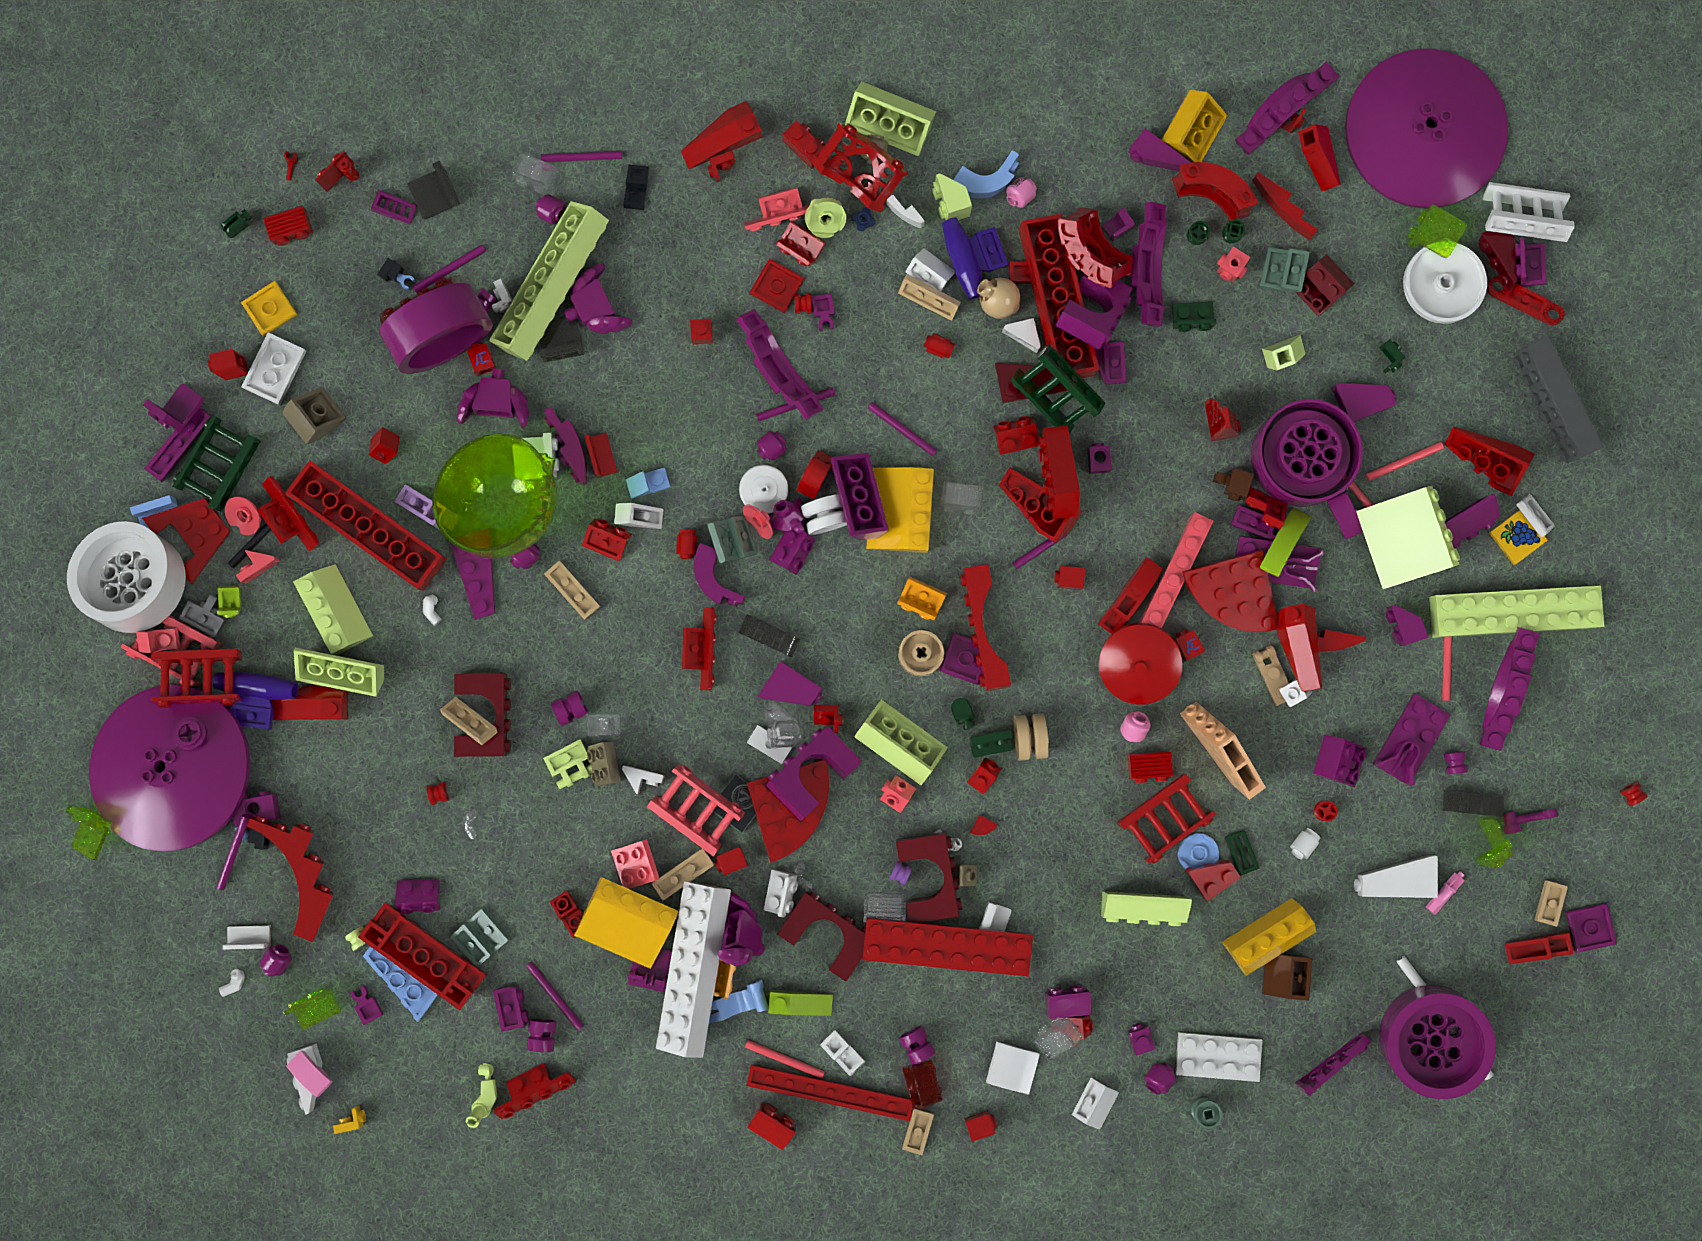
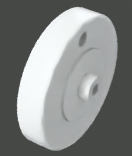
M757 465L745 472L741 478L739 494L744 505H753L760 511L764 510L769 514L773 512L774 505L777 502L787 499L788 483L783 473L777 468L770 465Z

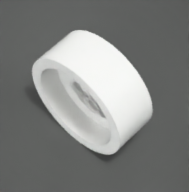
M114 522L91 532L77 546L67 570V587L76 607L85 615L108 628L124 633L145 631L164 621L178 605L184 591L186 579L184 563L178 551L169 542L147 527L133 522Z

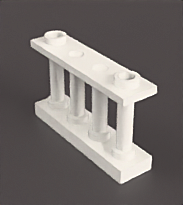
M1489 182L1483 195V200L1493 201L1494 210L1491 211L1485 224L1486 231L1567 242L1575 227L1574 221L1563 220L1562 214L1570 198V193ZM1502 203L1513 204L1514 213L1502 211ZM1522 206L1533 207L1534 216L1523 214ZM1542 209L1553 210L1554 218L1543 217Z

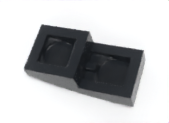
M628 165L624 208L644 210L649 167Z

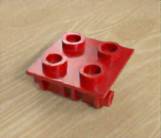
M343 150L333 157L332 163L327 168L322 169L318 173L315 180L328 192L343 175L350 181H356L359 178V173L353 166L354 162Z

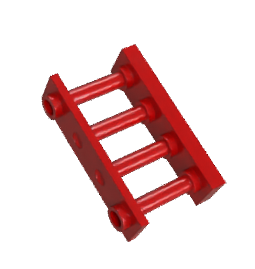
M214 649L152 652V660L161 666L160 697H151V702L157 704L158 707L168 708L171 707V704L222 702V705H235V702L242 701V697L238 694H233V664L236 661H242V652L240 650ZM223 661L222 663L225 664L224 694L212 695V665H214V662ZM193 662H201L203 665V695L190 696L191 666ZM172 663H180L182 665V696H169V673Z
M1187 774L1179 776L1117 822L1121 829H1131L1147 851L1149 856L1144 858L1146 863L1152 862L1154 864L1163 858L1162 854L1201 825L1205 827L1213 821L1212 817L1216 815L1214 811L1205 813L1190 793L1187 783L1191 780ZM1176 791L1178 794H1182L1199 818L1190 826L1171 801L1172 798L1170 796ZM1158 804L1166 807L1182 829L1173 838L1154 813V807ZM1142 816L1150 820L1166 842L1157 850H1155L1137 825V820Z

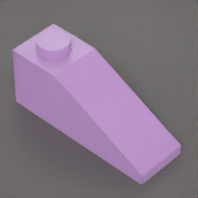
M406 484L394 501L446 534H449L459 518Z

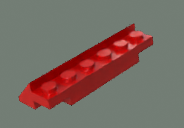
M387 902L383 904L358 937L459 1011L473 996L487 976L485 972Z

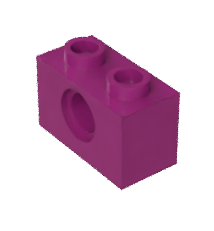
M271 791L259 792L258 797L250 798V794L244 795L238 810L233 816L234 826H238L242 814H247L250 817L261 815L268 818V821L281 819L278 795L271 794ZM255 802L258 803L260 807L259 812L257 814L254 813L252 810V806Z

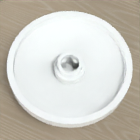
M1436 242L1424 247L1412 257L1404 273L1403 288L1408 303L1418 315L1431 322L1449 324L1465 319L1480 306L1486 294L1487 276L1482 262L1469 248L1454 242Z

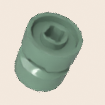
M1206 1096L1198 1097L1192 1102L1190 1107L1191 1115L1201 1127L1212 1129L1218 1126L1222 1120L1220 1106Z

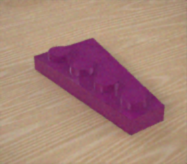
M489 529L450 542L475 620L495 614L491 536Z
M1360 1033L1296 1081L1295 1084L1301 1091L1310 1096L1343 1066L1347 1065L1352 1058L1364 1052L1368 1048L1367 1045L1371 1043L1366 1035Z

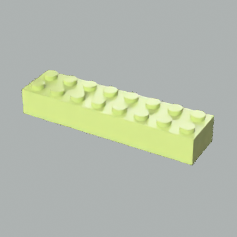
M570 201L489 340L491 343L508 354L525 361L532 356L534 348L544 336L548 324L554 319L555 312L565 300V295L569 288L575 283V278L584 267L590 252L594 250L597 240L605 231L606 225L609 222L606 217L593 207Z
M1601 586L1448 594L1429 597L1432 638L1516 633L1517 627L1536 632L1604 627Z

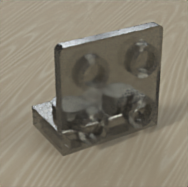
M440 161L432 164L435 171L407 183L424 220L461 204L449 176Z
M565 317L553 319L548 324L544 336L540 339L541 350L539 351L544 363L584 355L578 319L568 322Z

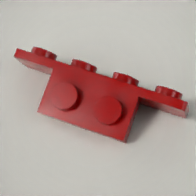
M271 475L262 483V486L272 501L261 506L258 512L281 544L298 535L307 550L312 551L319 544L317 535L308 527L305 518L299 514L294 507L293 501L282 490L281 484Z
M715 608L703 609L702 628H683L682 669L701 670L700 690H712L714 684L712 670L715 663V655L713 654V645L716 642L714 625L717 616Z
M542 1063L506 1081L512 1100L495 1108L494 1113L501 1119L510 1118L516 1112L528 1109L534 1103L548 1099L552 1094L560 1090L570 1088L572 1084L576 1083V1079L567 1072L551 1080L546 1065Z

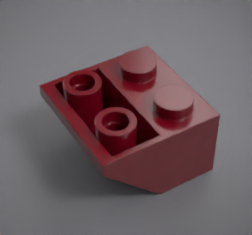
M1326 254L1305 273L1302 291L1296 292V294L1319 317L1355 283Z

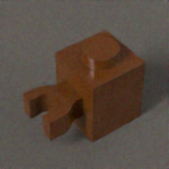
M1233 468L1229 476L1217 472L1212 482L1226 485L1224 494L1229 495L1228 499L1240 502V499L1244 500L1247 498L1254 474Z

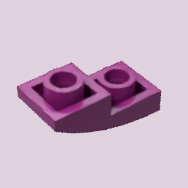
M1346 491L1327 500L1330 510L1346 540L1363 532L1356 510Z

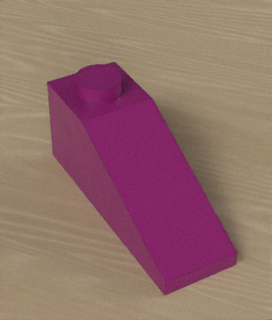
M1146 128L1128 151L1131 154L1130 158L1136 163L1141 162L1144 165L1180 171L1179 167L1181 164L1191 163Z

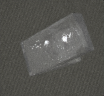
M620 714L588 715V736L621 735Z

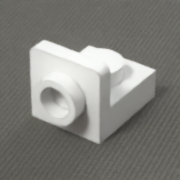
M499 279L493 282L496 287L493 291L499 302L493 304L492 309L496 313L500 312V314H503L510 306L512 298L505 283Z
M1296 678L1290 684L1280 689V693L1289 707L1303 701L1312 694V691L1302 692Z

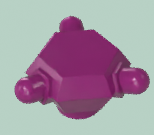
M796 498L790 502L786 500L777 502L774 505L773 516L769 520L771 527L774 530L783 532H803L802 500Z

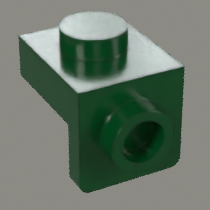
M1389 339L1379 347L1391 362L1383 370L1385 374L1390 370L1394 373L1402 366L1401 361L1406 358L1402 354L1400 346Z

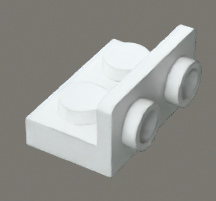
M776 869L771 870L764 905L765 911L776 913L779 917L789 916L794 907V902L792 901L793 894L798 887L797 875Z

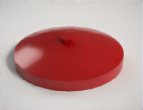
M1133 623L1117 629L1107 638L1100 652L1099 672L1106 688L1118 699L1136 705L1151 704L1168 696L1178 684L1182 674V655L1174 638L1164 629L1148 623Z

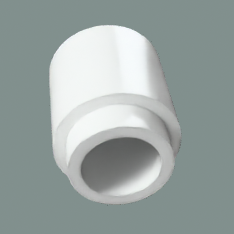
M1307 828L1299 834L1290 846L1293 849L1291 853L1300 860L1302 858L1308 859L1319 845L1320 836Z

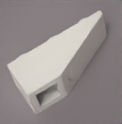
M317 1043L287 1054L288 1064L300 1050L305 1051L314 1064L322 1068V1060ZM294 1076L293 1085L300 1095V1108L304 1110L305 1115L309 1114L314 1110L316 1097Z

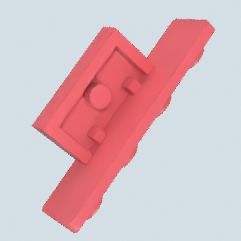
M797 187L758 197L763 217L744 222L746 230L750 229L753 232L762 229L763 225H779L785 219L794 221L800 219L801 215L806 213L810 205L802 207Z

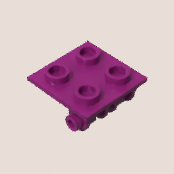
M661 948L651 969L633 961L628 975V984L665 992L672 951Z

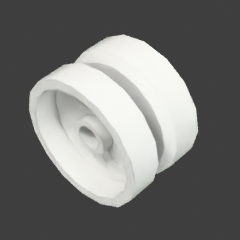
M840 494L822 497L801 506L805 518H814L806 524L809 535L825 533L847 525L844 511H839L843 509Z

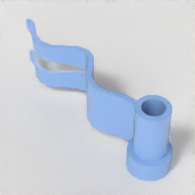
M762 979L757 980L756 983H748L745 990L729 994L728 999L720 998L712 1001L711 1010H719V1012L710 1015L709 1023L719 1022L738 1013L755 1008L757 1012L769 1009L763 991L765 987Z

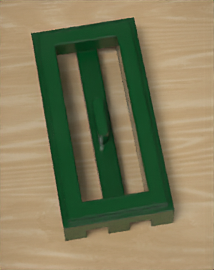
M1244 829L1225 836L1240 876L1260 869ZM1242 835L1253 864L1252 867H1249L1238 836ZM1233 838L1245 866L1244 870H1242L1231 839Z

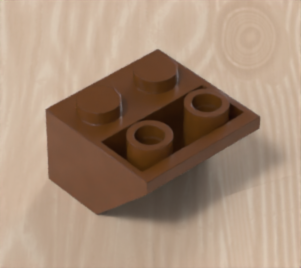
M1281 954L1264 965L1262 994L1309 1001L1313 958L1303 955Z

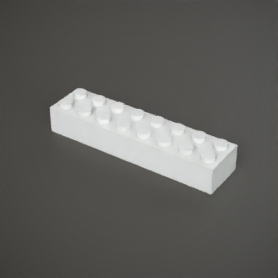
M684 881L656 1049L682 1057L703 1058L719 965L717 951L721 950L731 889Z

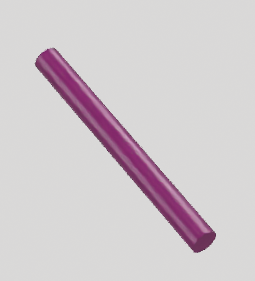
M622 151L541 154V162L622 159Z
M481 244L412 286L413 289L418 293L483 254L486 250Z
M833 387L815 393L818 401L836 395ZM786 403L756 415L758 421H762L797 409L796 405L790 407Z
M871 402L868 406L870 411L931 456H934L937 452L936 448L875 403Z
M242 814L216 886L218 890H224L247 828L246 825L250 819V816L247 814Z
M531 961L525 967L575 1029L579 1031L584 1026Z

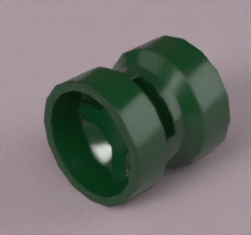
M1238 219L1230 220L1222 230L1223 240L1229 244L1237 243L1245 233L1244 223Z
M1204 221L1194 222L1187 232L1188 241L1193 245H1201L1209 236L1210 227Z

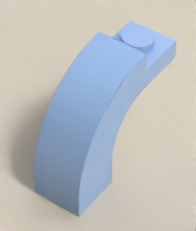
M1012 150L1000 169L991 175H978L962 166L953 180L966 186L971 198L995 196L1003 192L1013 182L1015 175L1012 173H1014L1019 165L1017 161L1019 154Z

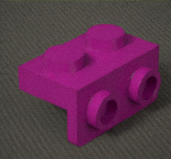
M795 531L784 532L769 561L797 575L799 570L802 569L809 552L813 549L816 539L804 531L801 533Z
M439 879L397 881L395 905L398 911L404 914L420 911L425 913L440 911Z
M519 984L493 990L501 1032L526 1027L527 1022H529V1015L527 1009L524 1010L522 1001H525L523 989L519 988Z

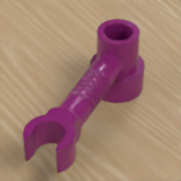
M1551 809L1517 816L1515 812L1502 814L1505 825L1503 826L1504 834L1522 832L1520 823L1558 817L1557 810Z

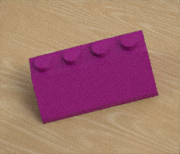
M869 453L831 457L850 537L860 541L881 537L889 530Z
M1494 493L1479 499L1445 521L1447 529H1450L1453 536L1451 542L1454 549L1460 547V541L1465 538L1469 541L1479 535L1477 531L1481 528L1487 530L1496 524L1494 520L1500 517Z

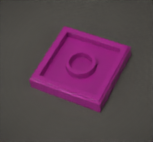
M953 633L939 671L978 685L980 681L979 675L982 674L981 666L977 667L975 655L978 654L977 646L973 647L972 639Z
M1607 903L1565 912L1575 953L1617 944Z

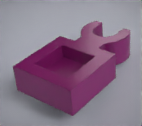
M832 295L812 296L814 318H821L818 323L819 330L823 331L822 325L824 323H829L830 329L833 330L834 322L829 318V316L835 315Z
M363 985L360 987L362 990L361 996H358L355 990L350 992L353 1000L358 1001L359 1005L354 1008L362 1024L366 1025L384 1015L375 996L368 998V989Z

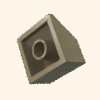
M322 387L292 398L282 412L306 445L321 439L346 420V417Z

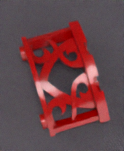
M839 122L837 130L820 154L813 157L811 163L820 174L833 179L839 184L845 182L847 186L852 187L850 192L859 198L867 208L881 212L885 207V201L901 179L907 176L908 172L903 168L905 165L899 159L893 158L873 141L857 132L853 125L849 123L844 125ZM845 136L846 138L851 140V143L846 144L843 141L842 147L844 151H841L837 147V145ZM833 151H834V152L836 153V155H834L833 157H831V158L828 160V158L830 157V155H831V154L833 153ZM868 154L872 162L873 175L862 173L854 178L851 175L853 169L852 162L848 156ZM842 159L846 162L848 166L847 169H841L839 167V165L844 164ZM886 167L894 172L888 183L880 179V176L883 178L889 177V174L885 172ZM862 179H870L873 183L868 180V186L862 184ZM879 185H880V186H882L884 189L881 191V193H880V194L878 195V197H877L876 195H877V192H878V189H879Z
M1207 162L1181 164L1178 175L1172 178L1178 198L1184 196L1208 198L1224 211L1229 221L1248 217L1252 207L1258 203L1252 189L1240 176L1217 164Z
M1081 207L1078 211L1067 217L1058 218L1059 235L1062 245H1065L1069 254L1068 258L1077 270H1081L1088 276L1089 280L1101 286L1112 288L1115 286V282L1122 277L1132 275L1133 256L1119 251L1107 240L1100 226L1098 210Z

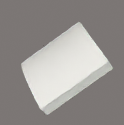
M996 1042L986 1083L1029 1094L1040 1054L1010 1044Z

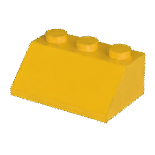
M1189 90L1164 134L1162 141L1191 163L1202 162L1228 115L1208 92Z

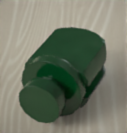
M245 209L241 211V215L236 211L221 224V229L226 232L229 238L237 236L249 226L247 220L253 219Z
M965 698L954 700L951 704V711L958 725L964 724L962 726L964 730L974 727L975 723L974 721L971 722V720L975 718V714L969 701Z

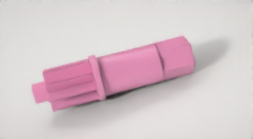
M1460 871L1458 874L1453 873L1438 891V898H1433L1425 908L1436 915L1465 881L1463 879L1465 875Z

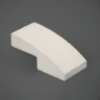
M894 195L886 200V205L902 220L918 228L924 226L925 221L913 206L905 210Z
M836 1030L820 1044L849 1076H852L866 1062Z

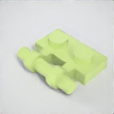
M581 739L543 758L552 777L561 774L563 779L556 782L559 789L566 786L570 787L574 785L573 782L581 778L586 779L590 777L592 767L591 764L585 766L583 762L588 758L587 750ZM577 765L579 771L569 775L567 769Z

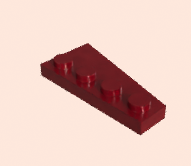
M995 363L1003 404L1028 399L1014 386L1010 379L1018 368L1026 373L1035 365ZM1044 368L1031 380L1040 388L1053 378V374L1047 368ZM1058 383L1045 395L1067 392L1068 390L1062 383Z

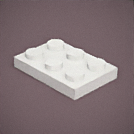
M268 332L241 387L281 405L307 351Z

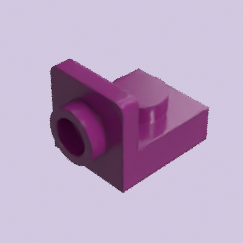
M1137 1023L1131 1026V1030L1127 1031L1136 1056L1156 1049L1148 1025Z

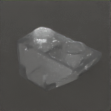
M775 701L770 702L764 710L763 716L764 721L767 722V738L771 741V747H795L801 739L798 719Z

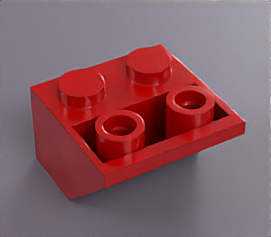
M761 1103L748 1123L747 1128L783 1150L796 1132L795 1120L787 1114L783 1116L776 1112L777 1108L773 1105Z

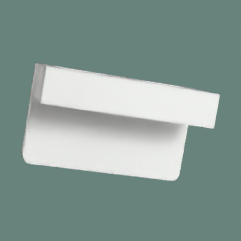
M924 248L913 258L905 271L908 275L939 291L943 290L949 279L955 274V270Z
M988 901L979 928L1005 931L1011 909Z
M271 925L227 927V944L223 945V950L270 947Z
M1090 1078L1072 1115L1086 1125L1101 1129L1119 1092Z

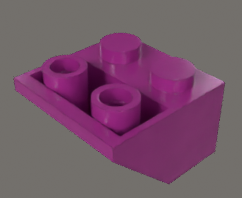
M1324 734L1313 774L1355 788L1356 782L1360 777L1359 772L1362 762L1365 759L1366 748L1346 739Z
M1082 984L1070 985V989L1065 990L1061 989L1060 986L1050 987L1048 992H1044L1047 1017L1049 1019L1091 1015L1090 991L1086 987H1082Z

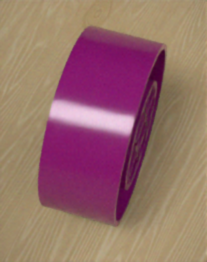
M454 283L424 293L397 309L383 322L379 329V335L399 371L404 374H414L443 365L471 349L473 344L479 343L487 336L492 329L493 323L472 285L468 283Z
M1316 399L1298 400L1280 408L1260 426L1251 448L1252 469L1261 487L1271 497L1290 506H1315L1342 493L1353 482L1362 462V441L1352 419L1337 406ZM1298 428L1304 431V438H1300L1296 434ZM1318 431L1323 432L1325 435L1324 441L1317 438ZM1285 444L1291 446V454L1284 451ZM1305 447L1312 450V457L1306 456L1304 453ZM1326 450L1332 452V460L1325 457ZM1293 463L1298 464L1300 467L1299 473H1295L1292 470ZM1313 466L1320 469V476L1313 474Z
M1425 985L1410 989L1402 993L1390 1004L1381 1021L1379 1041L1385 1061L1408 1088L1422 1096L1433 1099H1453L1463 1096L1474 1090L1484 1081L1494 1063L1496 1041L1489 1020L1469 999L1451 988ZM1440 1014V1020L1432 1023L1433 1015ZM1416 1023H1421L1420 1030L1417 1032H1413V1025ZM1458 1026V1031L1455 1034H1449L1451 1027ZM1439 1035L1436 1043H1430L1432 1036ZM1414 1044L1420 1045L1417 1052H1411V1047ZM1451 1047H1456V1053L1448 1055V1050ZM1437 1056L1436 1063L1429 1064L1430 1057Z

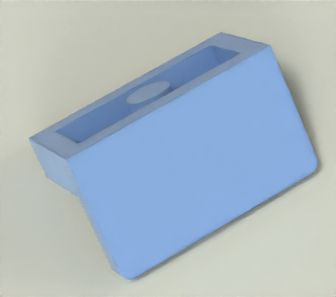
M168 495L130 507L133 516L138 517L140 525L149 529L142 519L143 517L178 507L175 497Z

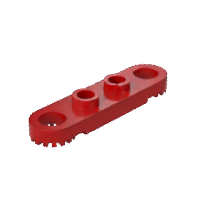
M1498 276L1492 277L1487 283V292L1490 296L1548 325H1558L1565 316V310H1563L1564 308L1561 305H1557L1517 283L1511 291L1502 285L1503 290L1499 292L1492 288L1494 282L1501 284ZM1548 311H1556L1559 314V318L1551 319L1548 316Z

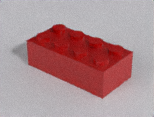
M1068 426L1043 428V435L1039 437L1040 449H1038L1039 461L1043 463L1041 466L1042 478L1046 479L1044 491L1049 496V499H1047L1048 511H1052L1053 519L1078 517L1080 488Z

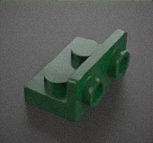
M1213 302L1172 304L1173 329H1179V332L1191 331V328H1199V331H1208L1217 323L1216 319H1214Z
M1012 730L969 738L973 757L1012 751Z

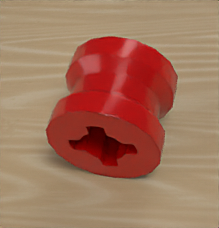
M806 293V295L795 294V314H800L801 312L812 313L811 293Z
M444 781L439 782L435 786L432 784L427 785V795L431 805L437 804L438 801H449Z
M1638 781L1620 790L1621 795L1627 798L1629 806H1634L1648 797L1646 792L1640 789L1641 785Z
M1320 801L1314 807V815L1321 821H1332L1338 813L1336 805L1330 801Z

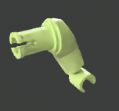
M483 1063V1065H479L478 1074L484 1075L485 1080L481 1081V1095L472 1104V1112L466 1118V1123L471 1128H476L481 1119L486 1118L490 1114L498 1097L496 1079H491L494 1067L491 1064Z

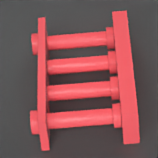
M171 615L162 621L165 624V629L178 628V631L183 633L180 648L176 651H185L194 639L201 643L200 650L220 649L222 642ZM137 638L132 646L127 644L121 645V648L127 651L126 655L134 659L139 657L161 669V666L152 660V653L149 656L139 652ZM193 662L191 666V687H199L201 684L194 680L201 662ZM172 663L169 674L181 679L179 683L182 684V673L175 670L179 663Z
M678 764L672 770L677 777L662 797L656 795L647 805V808L714 856L723 845L719 842L720 836L733 818L739 821L745 812L739 804L730 802L695 776L688 766ZM685 781L694 789L681 807L674 809L669 805V801L682 782ZM701 793L710 802L698 819L692 822L686 818L685 814ZM718 805L727 814L714 832L708 834L702 830V826Z

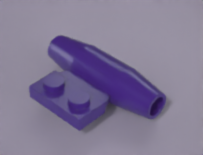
M957 218L948 219L942 223L946 249L956 276L970 300L979 298L980 294L977 293V289L982 282L981 271L989 273L1008 266L996 229L992 227L977 232L969 239Z
M242 671L233 672V694H238L242 697V701L235 702V705L231 706V712L235 715L241 726L272 729L274 709L271 700L295 699L298 694V684L273 675ZM217 672L214 675L213 687L215 689L224 691L225 672Z

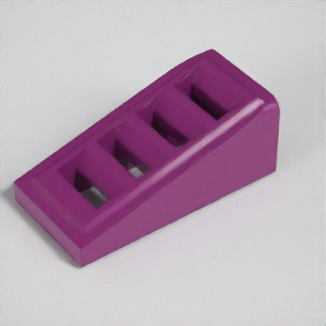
M378 190L371 211L411 224L417 205ZM382 199H386L384 207H379ZM390 201L394 202L391 211H388ZM398 204L402 205L399 214H396L395 211ZM405 208H412L410 214L408 212L407 217H403Z

